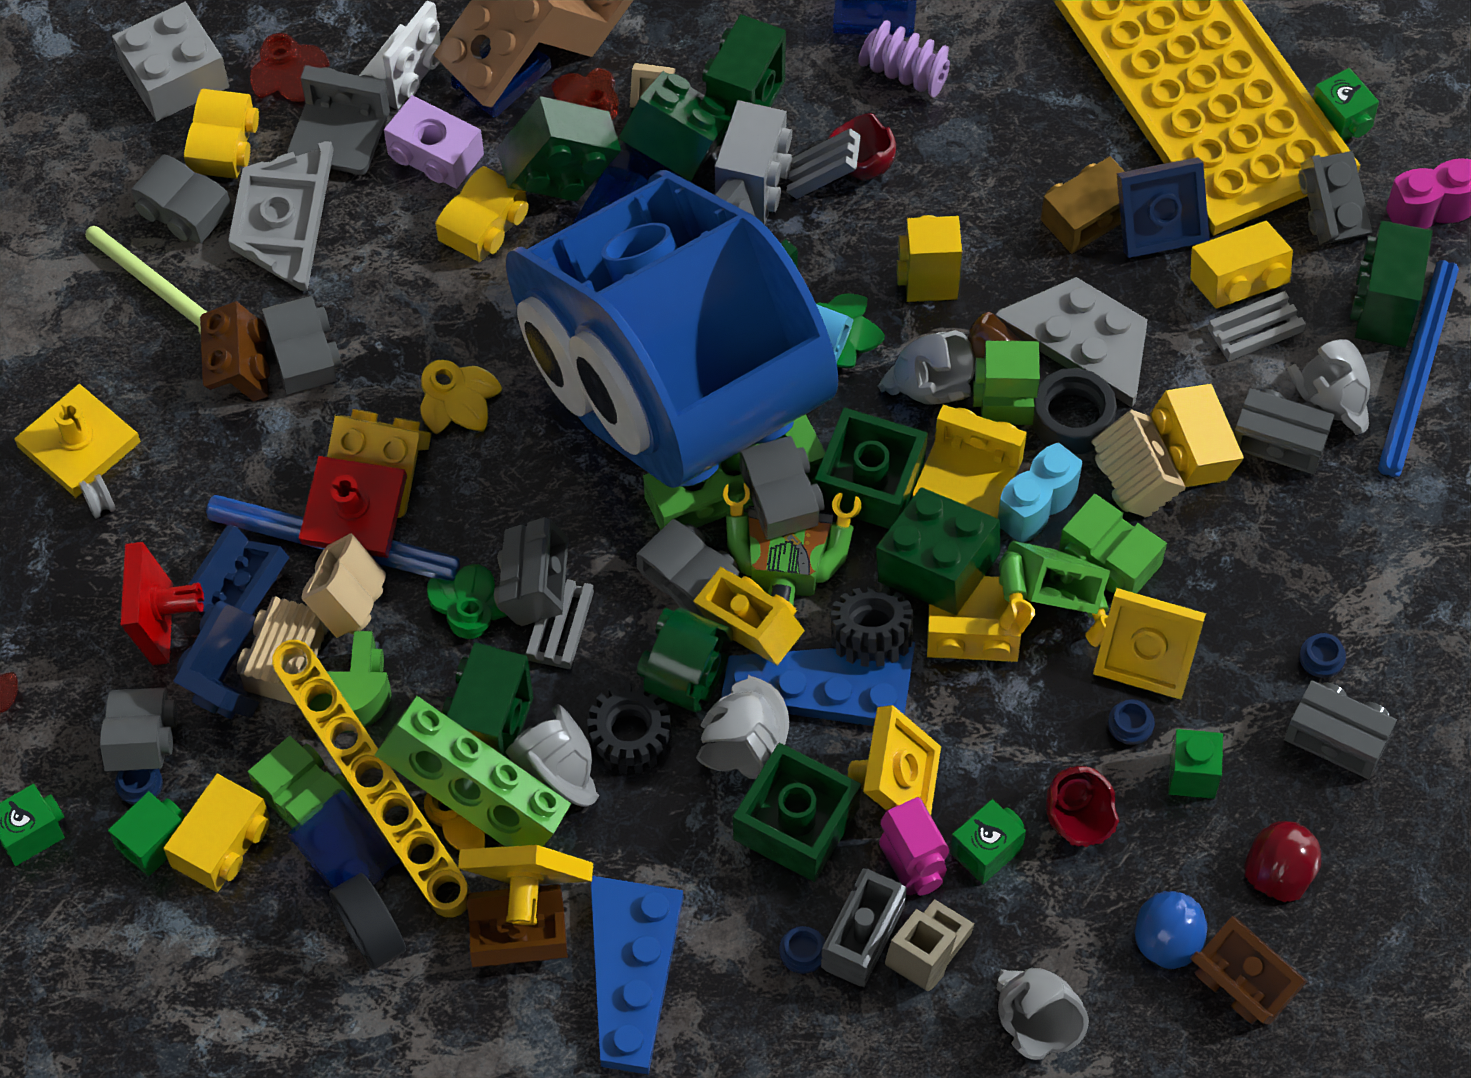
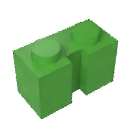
M986 341L984 358H976L975 381H973V407H981V417L995 422H1007L1012 425H1033L1034 398H1037L1040 380L1039 341Z
M1094 493L1062 529L1059 551L1109 570L1110 574L1105 587L1108 591L1115 593L1116 588L1137 594L1162 565L1167 543L1139 523L1134 527L1122 519L1123 512Z
M289 736L248 770V774L254 791L316 850L357 815L352 798L355 792L343 776L336 773L332 777L327 771L324 772L321 769L324 761L312 746L306 743L302 747Z

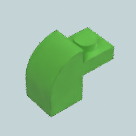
M354 631L350 672L327 671V673L363 727L367 728L384 714L389 705L392 692L386 672H383V649H376L372 631ZM329 694L315 696L310 703V710L315 712L326 710L332 703V696ZM345 731L342 733H351L353 731Z

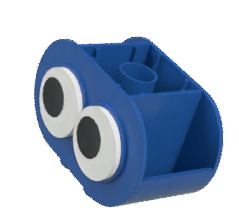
M667 170L658 171L650 176L647 185L528 249L517 247L509 251L506 256V272L517 307L520 328L529 351L548 385L559 400L573 414L577 415L592 433L668 487L690 486L706 480L717 471L719 463L753 444L770 442L783 436L792 428L796 419L832 400L837 392L838 370L826 326L804 279L778 239L752 214Z

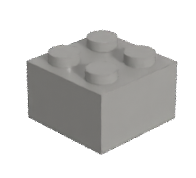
M186 1L112 35L120 66L156 122L195 104L201 89L222 91L229 88L223 58Z
M738 100L715 164V194L729 177L743 180L755 217L765 225L769 211L776 212L779 205L781 187H778L780 178L787 179L790 172L792 155L787 153L791 144L792 129L786 128L787 111Z

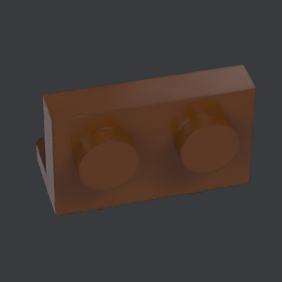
M237 301L203 313L200 317L203 385L207 389L212 390L231 383L253 402L268 397L267 378L270 376V368L266 359L268 331L264 322L260 318H256Z
M561 885L539 886L536 925H517L506 922L510 889L467 894L472 967L568 958Z
M1234 916L1226 922L1201 952L1196 951L1190 957L1199 966L1194 972L1195 975L1215 992L1220 987L1224 988L1235 998L1231 1007L1251 1024H1254L1257 1019L1262 1023L1271 1024L1308 982Z

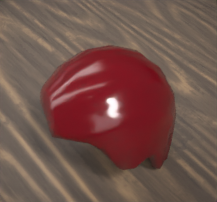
M872 113L856 116L830 133L827 140L850 128L860 135L856 170L847 174L855 179L864 181L878 178L894 162L896 156L895 137L890 127L885 128Z
M1074 766L1066 768L1054 776L1047 790L1046 812L1051 827L1070 845L1088 847L1089 845L1102 844L1104 840L1111 837L1112 833L1116 832L1119 818L1115 809V791L1110 782L1099 771L1087 766Z
M1290 821L1272 823L1268 827L1263 828L1256 836L1245 861L1244 875L1256 890L1261 891L1268 897H1274L1283 902L1300 900L1321 868L1319 842L1306 827L1301 826L1299 823Z

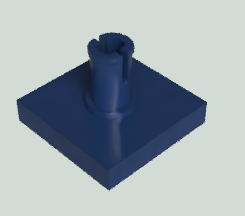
M1196 157L1116 173L1123 249L1128 258L1200 244L1210 240L1204 164L1200 158Z

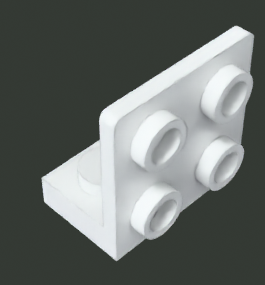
M426 1L406 27L400 24L359 75H368L385 81L389 106L397 110L407 98L416 94L420 82L430 69H435L440 63L433 55L441 44L436 5Z

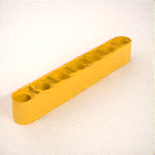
M288 640L281 643L275 649L272 656V664L282 684L432 909L443 917L461 915L467 909V894L471 893L463 874L392 768L374 756L378 747L312 649L300 640ZM304 657L307 659V665L302 672L297 674L285 672L287 662L292 658ZM319 694L331 695L332 703L326 710L321 712L310 710V703L315 696ZM353 731L358 734V739L351 748L338 749L335 747V740L340 733ZM377 768L383 771V778L378 785L374 787L360 785L361 775L366 770ZM395 806L407 808L409 815L404 823L398 826H391L385 823V816L391 808ZM428 844L434 847V855L429 862L415 864L410 860L411 852L416 846ZM447 882L458 884L460 886V894L455 901L442 903L436 899V892L442 884Z

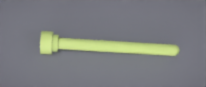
M91 226L86 230L85 235L88 241L197 325L201 334L200 317L207 311L97 226Z

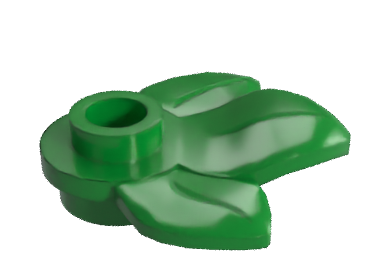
M848 293L836 296L828 304L816 303L853 319L849 336L837 361V367L839 368L855 367L856 353L871 351L884 341L885 334L882 330L863 317L868 298L865 296Z
M480 564L464 566L457 572L454 581L431 578L428 582L427 596L431 607L447 615L448 624L459 637L466 639L477 638L485 632L492 620L507 617L504 612L499 610L495 603V582L491 571Z

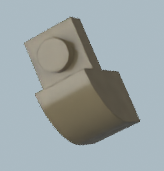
M934 899L924 913L916 909L891 940L885 965L922 989L930 991L942 979L947 965L971 935L974 923Z

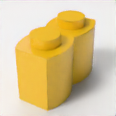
M210 89L200 90L195 105L193 123L188 132L184 151L186 166L193 172L202 175L237 179L241 166H248L250 143L247 140L250 132L255 133L257 131L259 111L258 108H253L250 94Z
M482 166L469 178L461 193L454 197L439 215L435 223L438 241L481 262L490 253L494 254L499 250L504 241L505 232L512 228L513 225H519L524 220L528 211L526 191L508 188L503 175Z

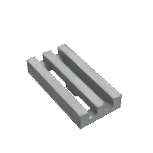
M850 128L793 157L791 166L795 169L789 172L788 177L793 183L787 185L786 192L798 199L856 170L860 135Z
M1285 291L1209 321L1208 330L1228 362L1304 332L1306 323L1302 317L1298 318L1296 316L1297 309L1294 304L1289 305V296ZM1283 320L1287 321V323L1232 345L1229 344L1230 341L1247 334L1253 335L1263 331L1265 327Z
M567 579L564 590L562 615L555 617L545 653L540 652L549 618H539V621L535 622L527 648L526 656H528V661L571 670L594 593L592 584L584 583L582 587L577 586L576 581ZM572 597L580 598L563 656H557L555 654Z

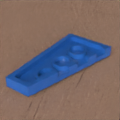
M915 642L912 643V647H908L909 652L905 656L899 654L898 661L891 663L887 658L884 659L885 666L878 667L876 666V661H869V667L861 666V659H857L854 664L847 662L846 655L840 657L836 654V648L789 651L778 666L758 654L729 656L722 698L731 694L732 686L735 683L746 680L748 675L771 684L778 690L784 699L788 714L874 726L877 707L893 705L905 715Z
M592 876L591 893L601 1067L649 1075L684 899L683 890Z

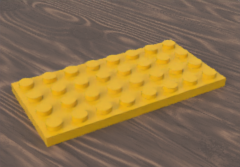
M1053 0L1163 163L1166 164L1196 157L1203 161L1208 227L1213 236L1308 196V194L1305 195L1301 191L1298 173L1301 170L1300 164L1309 157L1316 155L1325 157L1350 151L1243 0ZM1355 158L1357 170L1359 172L1360 164Z

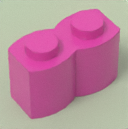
M1453 159L1438 165L1434 170L1419 168L1406 171L1394 179L1386 206L1392 223L1427 229L1435 222L1456 223L1471 216V159Z
M916 797L887 810L881 819V827L884 833L879 840V845L898 880L906 887V894L913 895L917 893L921 896L933 892L943 883L942 879L947 871L944 860L948 856L949 848L921 798Z

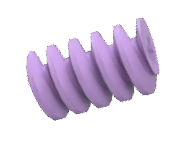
M885 20L878 29H874L866 38L859 54L860 66L870 64L873 72L880 73L884 70L887 78L895 79L899 76L901 84L910 85L914 83V88L917 91L924 92L928 89L929 95L936 97L948 76L950 61L947 59L949 47L944 45L937 54H934V40H927L924 46L920 48L918 47L920 38L918 33H913L908 41H904L905 28L900 26L893 35H890L891 23Z

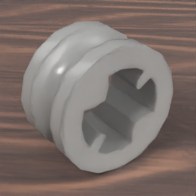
M100 474L95 475L94 481L91 483L79 482L81 491L95 519L101 517L100 514L105 509L110 510V512L116 510Z

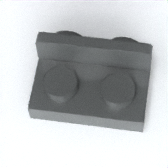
M1353 151L1320 157V155L1311 156L1300 164L1301 170L1298 173L1299 185L1303 194H1308L1311 207L1308 213L1309 227L1312 234L1317 235L1319 245L1366 236L1372 233Z

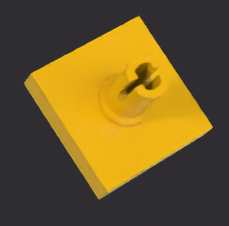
M81 384L73 388L14 438L17 447L74 497H78L82 493L79 482H93L95 475L100 474L102 476L141 442L138 433Z
M1116 588L1093 674L1181 700L1206 613Z
M893 705L877 707L869 759L851 761L848 767V777L861 783V789H864L863 792L885 810L892 809L919 797L931 816L941 746Z
M539 845L460 849L458 869L510 884L506 922L517 925H536L539 884L592 882L593 863Z

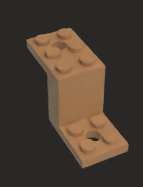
M471 0L433 55L482 105L493 107L539 42L593 57L633 0ZM486 38H489L491 50L488 56L482 59L480 46Z

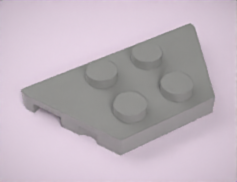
M329 141L318 143L319 149L296 157L294 152L278 156L271 162H259L244 167L242 169L228 240L233 251L302 291H308L334 151L332 142Z
M1077 277L1003 308L996 313L995 316L1020 340L1039 341V351L1068 369L1080 368L1096 373L1107 381L1115 393V398L1130 407L1135 404L1148 321L1146 318Z

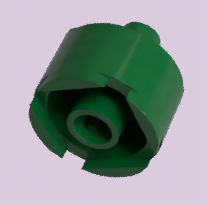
M665 608L656 624L655 632L659 635L652 651L647 649L642 654L637 667V675L644 677V690L647 693L655 694L663 700L699 713L702 710L698 703L699 700L702 699L709 702L722 678L729 655L721 651L724 641L732 643L733 630L728 626L683 608H677L674 611Z

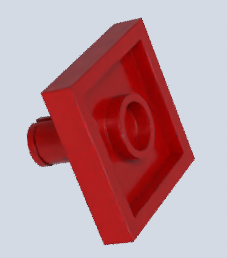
M318 456L299 534L301 544L326 548L329 544L352 533L371 556L388 558L407 479L405 469Z
M143 542L125 544L121 626L152 665L170 663L172 614L202 612L204 609L202 586L200 583H193L192 585L173 587V582Z

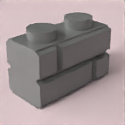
M1250 388L1238 419L1234 436L1241 452L1315 475L1335 414L1325 412L1319 405H1314L1312 402L1299 404L1284 399L1280 393L1271 389L1258 391Z
M545 517L528 522L527 526L521 524L505 529L503 549L497 555L501 573L500 584L494 590L495 603L500 611L504 612L516 625L520 626L538 622L539 618L548 619L562 615L569 538L551 519Z
M1311 680L1290 721L1284 740L1366 779H1370L1390 739L1397 719L1389 716V712L1377 703L1366 702L1362 704L1347 697L1346 692L1333 683L1325 682L1319 684Z
M863 868L854 885V891H851L822 948L821 968L855 985L865 987L905 907L906 887L874 871Z

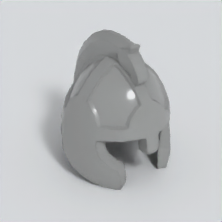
M956 330L925 335L913 341L901 351L895 365L886 372L878 387L881 392L886 391L890 395L902 392L910 398L927 405L966 399L972 395L969 383L975 373L976 362L971 343L962 332Z
M1347 339L1328 342L1318 348L1319 355L1308 362L1302 372L1296 364L1287 368L1293 384L1306 402H1312L1314 405H1319L1325 412L1335 414L1334 420H1342L1347 427L1354 431L1355 435L1364 433L1368 429L1369 416L1366 404L1370 393V378L1365 362L1353 343Z
M748 675L746 680L735 683L732 686L731 694L719 699L703 719L701 727L705 730L701 741L702 743H715H707L702 746L696 758L710 769L724 772L738 769L749 779H756L777 744L780 742L785 745L789 731L788 710L778 690L771 684Z
M557 704L552 709L556 720L545 721L535 727H528L505 752L511 762L575 805L588 807L594 804L599 797L594 781L590 776L592 764L591 748L584 733L570 714L561 705Z
M1029 968L1025 971L1001 969L996 987L1000 991L998 1014L1003 1027L1014 1037L1012 1045L1020 1054L1029 1059L1039 1060L1044 1059L1050 1052L1060 1053L1069 1051L1081 1042L1087 1032L1089 1018L1079 996L1073 992L1067 982L1056 974L1041 968Z

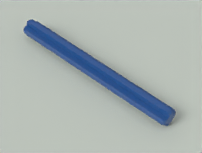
M1440 260L1436 263L1378 465V470L1383 475L1391 477L1401 475L1459 271L1455 263H1448L1445 260Z
M214 495L209 500L206 513L211 521L237 526L238 528L301 544L299 534L304 517L219 495ZM392 540L388 558L372 556L378 564L431 578L454 581L457 572L460 570V560L456 556Z

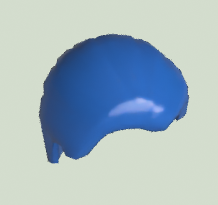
M1163 891L1155 893L1141 906L1136 920L1135 940L1142 954L1150 961L1165 969H1176L1191 963L1190 957L1196 951L1201 952L1206 944L1207 921L1200 904L1191 896L1176 891Z

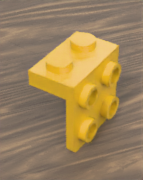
M943 404L937 417L935 442L915 486L913 497L923 487L998 519L1000 497L1007 483L1017 475L1022 463L1027 432L1017 429L1010 423L995 422L977 416L968 409L953 408Z
M352 409L351 416H335L327 457L405 469L407 479L398 518L403 517L407 511L418 450L429 449L431 433L420 431V422L394 417L393 425L377 422V413Z
M984 576L957 615L929 604L927 657L1018 662L1021 640L1019 626L1014 621L1010 628L1005 630L999 623L1000 617L1010 604V602L1004 599L1003 586L999 583V577Z

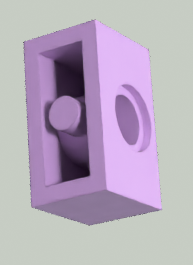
M411 95L384 129L388 155L401 165H410L424 172L434 182H444L455 189L459 187L484 155L481 129Z

